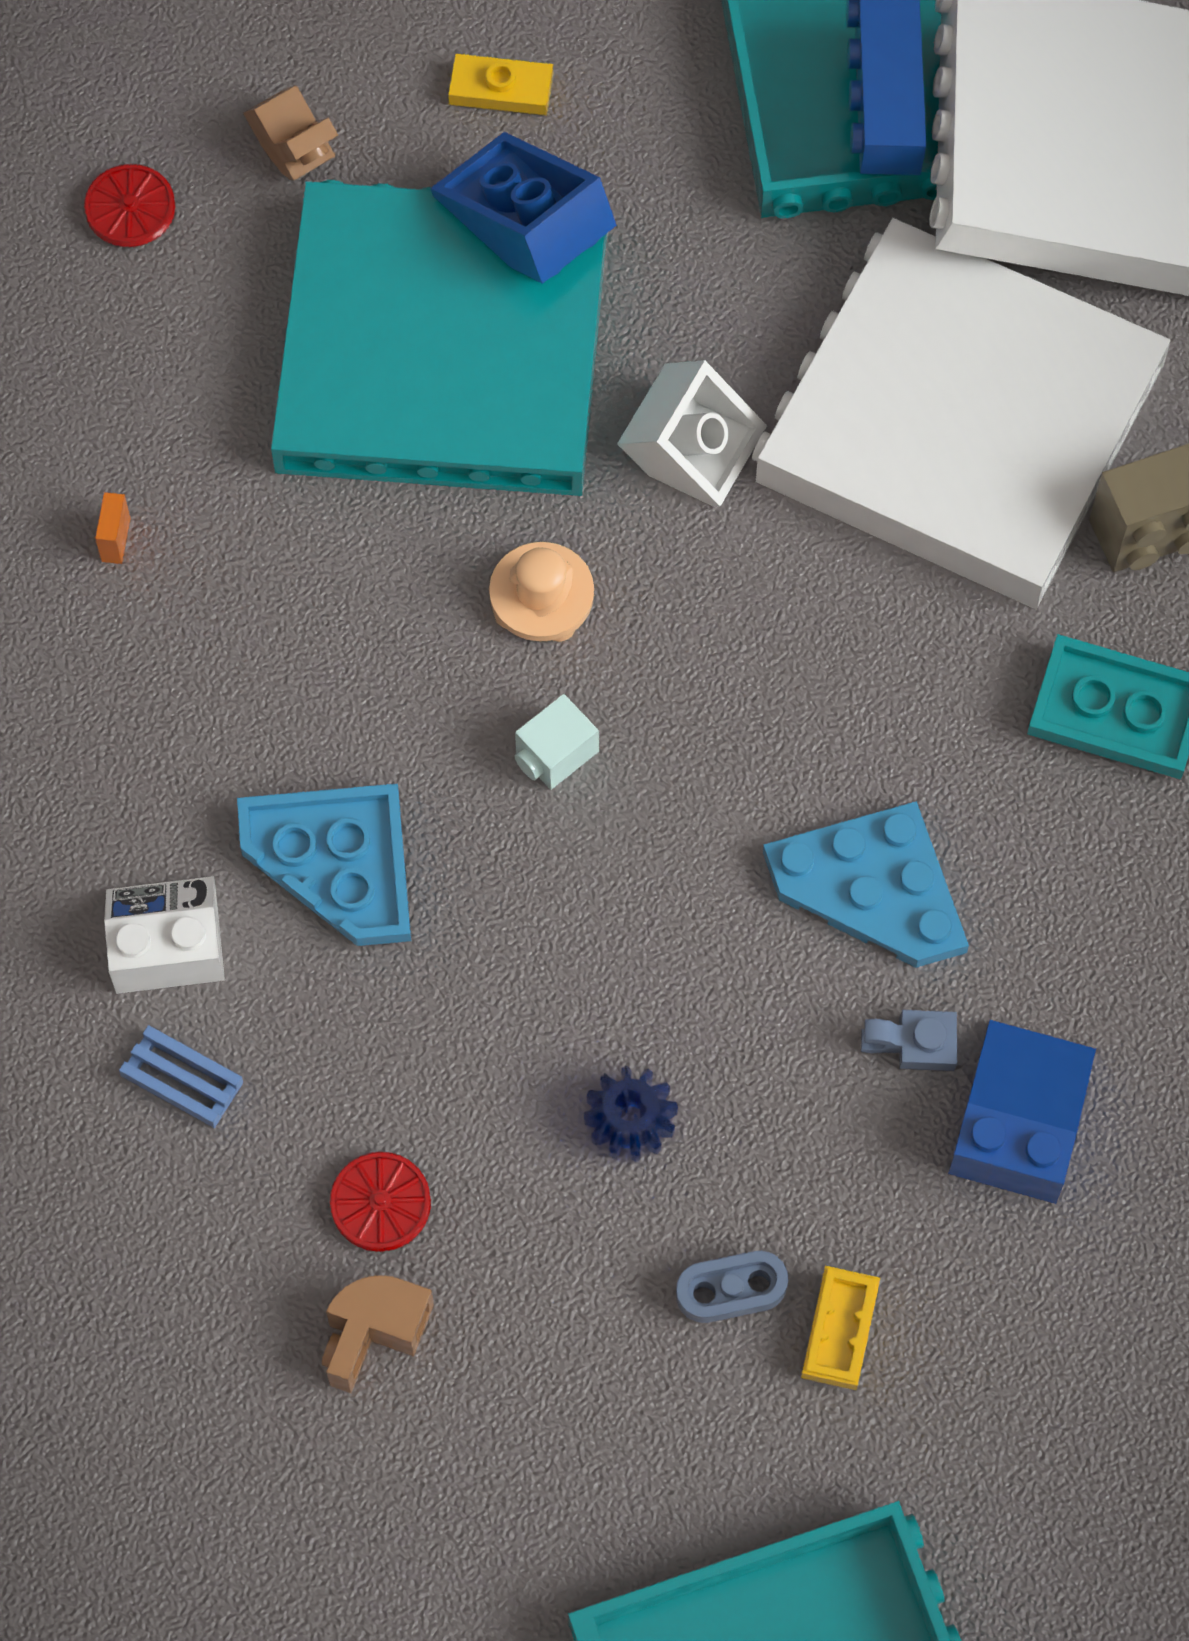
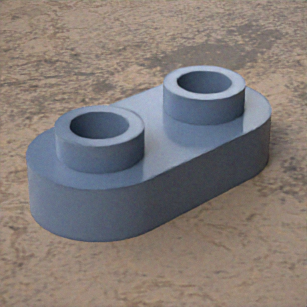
M752 1251L696 1263L686 1268L678 1279L676 1288L677 1304L686 1317L699 1323H710L770 1310L777 1306L785 1296L788 1285L787 1269L776 1255L766 1251ZM755 1276H761L767 1279L770 1286L763 1292H756L750 1288L748 1282ZM699 1288H708L714 1293L715 1298L711 1302L704 1304L698 1302L693 1294Z

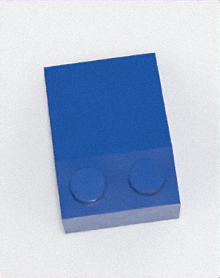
M503 132L430 188L433 197L510 268L541 284L557 275L563 267L586 249L594 246L600 238L617 226L600 177L506 132Z
M989 1020L948 1174L1056 1204L1065 1182L1096 1048Z

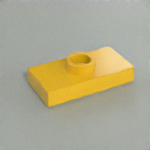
M455 53L448 95L449 105L547 116L553 79V64Z
M825 1265L801 1378L857 1391L880 1277Z

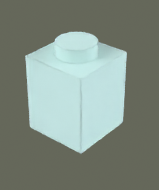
M565 694L561 695L515 732V760L530 779L535 781L539 777L550 790L599 752V730Z

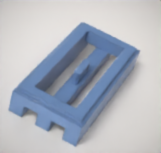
M148 1025L143 1032L144 1038L140 1044L136 1043L132 1049L131 1058L128 1062H124L119 1069L121 1077L215 1128L242 1086V1076ZM155 1046L225 1085V1089L223 1091L151 1050ZM143 1063H146L216 1103L210 1109L140 1070V1067Z

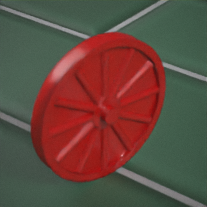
M124 164L104 171L91 183L86 192L84 209L90 228L99 238L116 246L136 247L154 241L168 229L175 214V199L169 182L158 171L144 165Z
M373 1152L352 1160L340 1171L331 1189L330 1208L337 1229L350 1243L368 1251L384 1252L398 1249L418 1236L430 1214L431 1196L426 1178L414 1163L398 1154Z

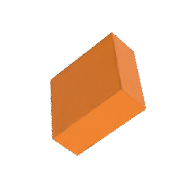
M104 492L95 537L101 562L122 564L131 519L125 494Z

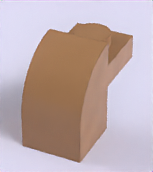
M297 85L285 88L243 112L264 151L280 172L292 181L335 157L328 141L338 136L337 131L329 117L316 121Z
M382 1275L365 1277L343 1288L332 1300L326 1311L329 1326L342 1331L341 1335L336 1333L331 1335L322 1358V1365L328 1367L326 1373L330 1386L352 1393L371 1342L414 1356L434 1306L432 1290L396 1277Z

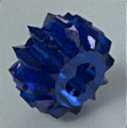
M627 1065L621 1068V1080L618 1082L611 1075L604 1073L600 1077L602 1090H589L587 1093L586 1101L592 1108L584 1112V1124L595 1128L591 1133V1141L595 1146L610 1141L608 1155L612 1159H616L623 1148L630 1149L631 1160L636 1163L641 1157V1146H645L650 1152L658 1154L662 1149L659 1137L671 1138L675 1133V1125L669 1119L677 1116L678 1104L671 1100H666L670 1094V1086L667 1082L651 1086L653 1072L649 1068L641 1073L639 1080L632 1079V1071ZM630 1106L640 1109V1119L636 1114H634L633 1121L622 1119V1109L626 1114Z

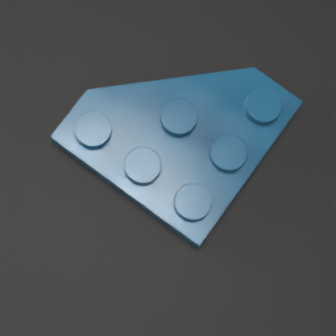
M398 783L237 798L240 849L243 857L356 946L411 941Z
M917 801L763 844V855L779 901L798 910L802 907L828 920V925L866 944L868 941H871L897 954V959L915 968L967 953L969 944Z

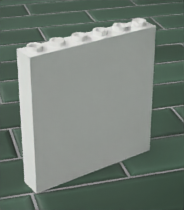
M935 0V10L941 13V24L934 41V53L940 55V67L936 72L933 84L934 97H939V110L935 115L932 126V138L938 141V153L934 158L931 169V182L937 184V197L932 204L930 212V226L936 228V249L1189 296V10L1141 0Z
M892 218L883 235L878 232L873 235L865 252L864 260L867 261V264L862 273L854 271L850 276L843 291L842 299L845 300V303L840 312L831 311L821 330L820 339L824 341L817 353L809 351L805 356L798 372L797 378L801 382L794 393L786 391L776 410L775 419L778 420V423L773 432L770 434L764 431L760 436L752 455V460L757 462L756 482L1037 610L1096 496L1102 472L1110 469L1164 365L1171 339L986 258L936 249V236Z

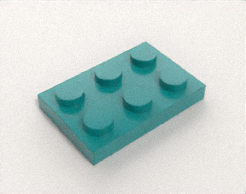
M1057 634L1027 735L1181 780L1189 756V672Z

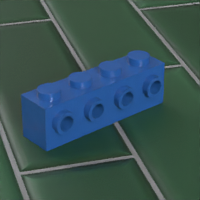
M847 0L846 27L855 28V38H849L847 66L848 69H856L857 80H850L849 111H858V123L851 124V154H859L860 174L921 175L926 150L920 0Z

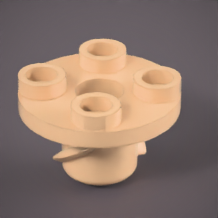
M550 542L528 543L510 551L496 565L489 586L490 603L496 622L514 635L532 641L553 640L562 642L572 637L575 630L588 617L594 601V582L586 563L569 548Z

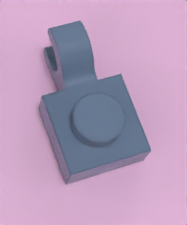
M902 1010L899 1016V1025L883 1019H866L864 1029L861 1030V1052L899 1053V1069L954 1071L957 1066V1012Z

